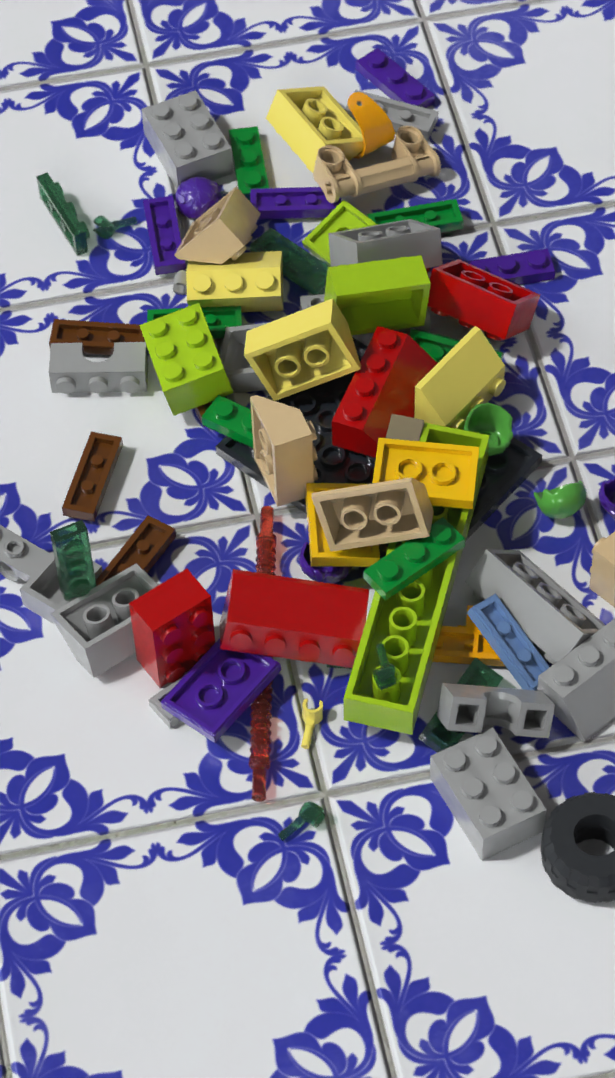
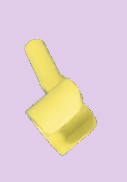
M306 698L302 703V719L305 722V730L301 747L309 749L313 729L323 719V702L320 700L319 707L315 710L308 709V699Z

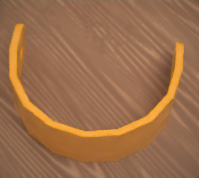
M362 92L351 94L347 105L360 127L364 144L363 150L353 158L360 159L392 142L395 137V130L385 111L373 99Z

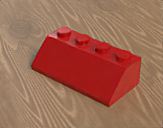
M377 326L360 361L361 370L355 372L332 419L333 446L376 458L378 439L386 438L391 415L396 414L414 418L415 386L438 364L408 334Z
M233 569L219 624L220 649L353 668L366 623L369 589Z

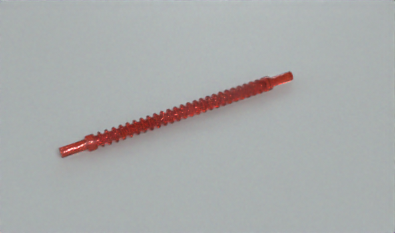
M263 506L261 508L260 533L256 536L257 557L255 559L257 564L255 569L256 573L276 575L274 571L276 570L275 548L277 537L273 534L274 509L271 506ZM273 680L251 704V709L253 710L251 718L253 720L250 722L252 727L250 730V735L252 736L250 744L252 746L249 748L251 753L249 756V767L253 770L252 799L257 802L266 799L267 770L271 767V756L269 755L271 752L269 746L271 739L269 737L272 732L269 728L272 726L270 721L272 718V713L270 712L272 710V696L270 694L273 692L271 687Z

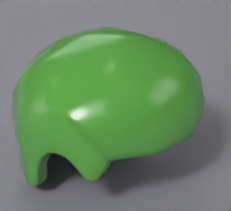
M492 403L478 404L469 412L463 430L490 435L488 456L502 453L510 445L513 437V419L499 405Z
M578 481L577 483L565 484L551 490L544 489L543 492H534L533 494L539 509L545 516L552 519H563L572 516L584 506L587 491L582 481Z

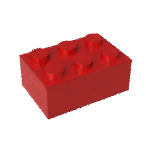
M457 259L433 268L429 279L431 286L427 306L431 307V311L437 315L452 316L459 319V324L464 327L473 328L476 326L486 331V335L489 338L504 341L530 328L540 294Z
M188 569L183 570L129 603L137 661L159 688L169 682L172 683L180 679L215 644L211 596Z

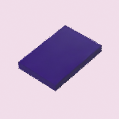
M219 638L161 701V706L164 710L216 743L282 670L281 664L269 656L220 649Z

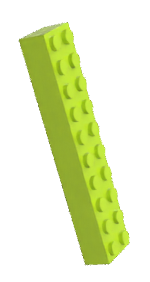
M424 423L419 440L421 442L479 447L473 509L432 506L434 511L432 524L444 517L466 541L488 461L490 435ZM408 540L389 543L386 555ZM463 548L386 601L375 591L343 698L345 721L410 735L413 734Z

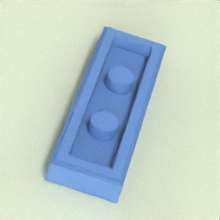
M496 593L471 607L467 612L468 616L520 687L524 690L537 691L538 676L550 666Z

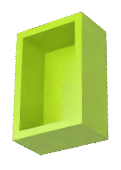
M421 255L328 267L324 302L332 298L334 299L348 322L351 335L374 333L377 326L391 330L419 327L425 324L431 283Z
M199 303L140 325L160 385L173 416L212 402L218 395L224 397L234 393Z

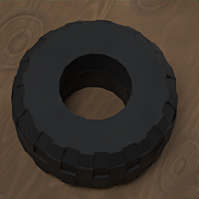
M595 792L578 796L574 795L566 799L559 806L557 805L545 822L541 838L542 865L550 881L557 888L565 892L566 895L574 899L590 903L615 900L614 795ZM597 839L609 844L614 851L607 855L595 856L582 851L577 844L584 840Z

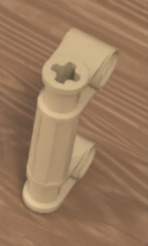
M402 126L396 133L391 154L392 161L354 170L340 148L326 145L320 147L317 152L313 178L324 192L326 199L330 203H335L339 198L345 196L358 197L361 194L408 182L412 183L417 181L419 177L427 175L432 177L438 176L441 172V162L438 154L431 148L419 129L413 126Z

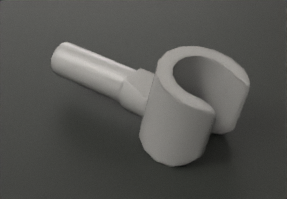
M180 270L175 274L173 292L175 294H187L185 270Z

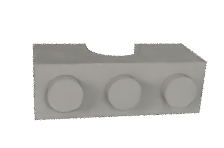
M114 342L112 356L102 362L87 360L84 356L83 343H51L49 378L52 393L147 392L148 354L146 342Z
M442 683L437 717L449 731L482 733L483 725H496L511 730L515 736L549 738L555 704L543 691Z

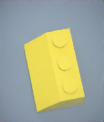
M324 86L277 90L266 119L312 173L320 147L326 145L336 146L343 151L348 161L363 150V136L360 127Z
M282 251L246 252L234 261L230 257L223 264L188 261L186 271L188 306L199 303L201 307L241 306L242 312L284 311Z
M333 298L246 332L244 356L274 401L361 370V364L348 322Z
M474 326L415 386L414 418L422 419L424 423L463 430L469 412L476 405L487 403L493 396L497 397L501 394L506 384L504 380L505 364L481 329Z

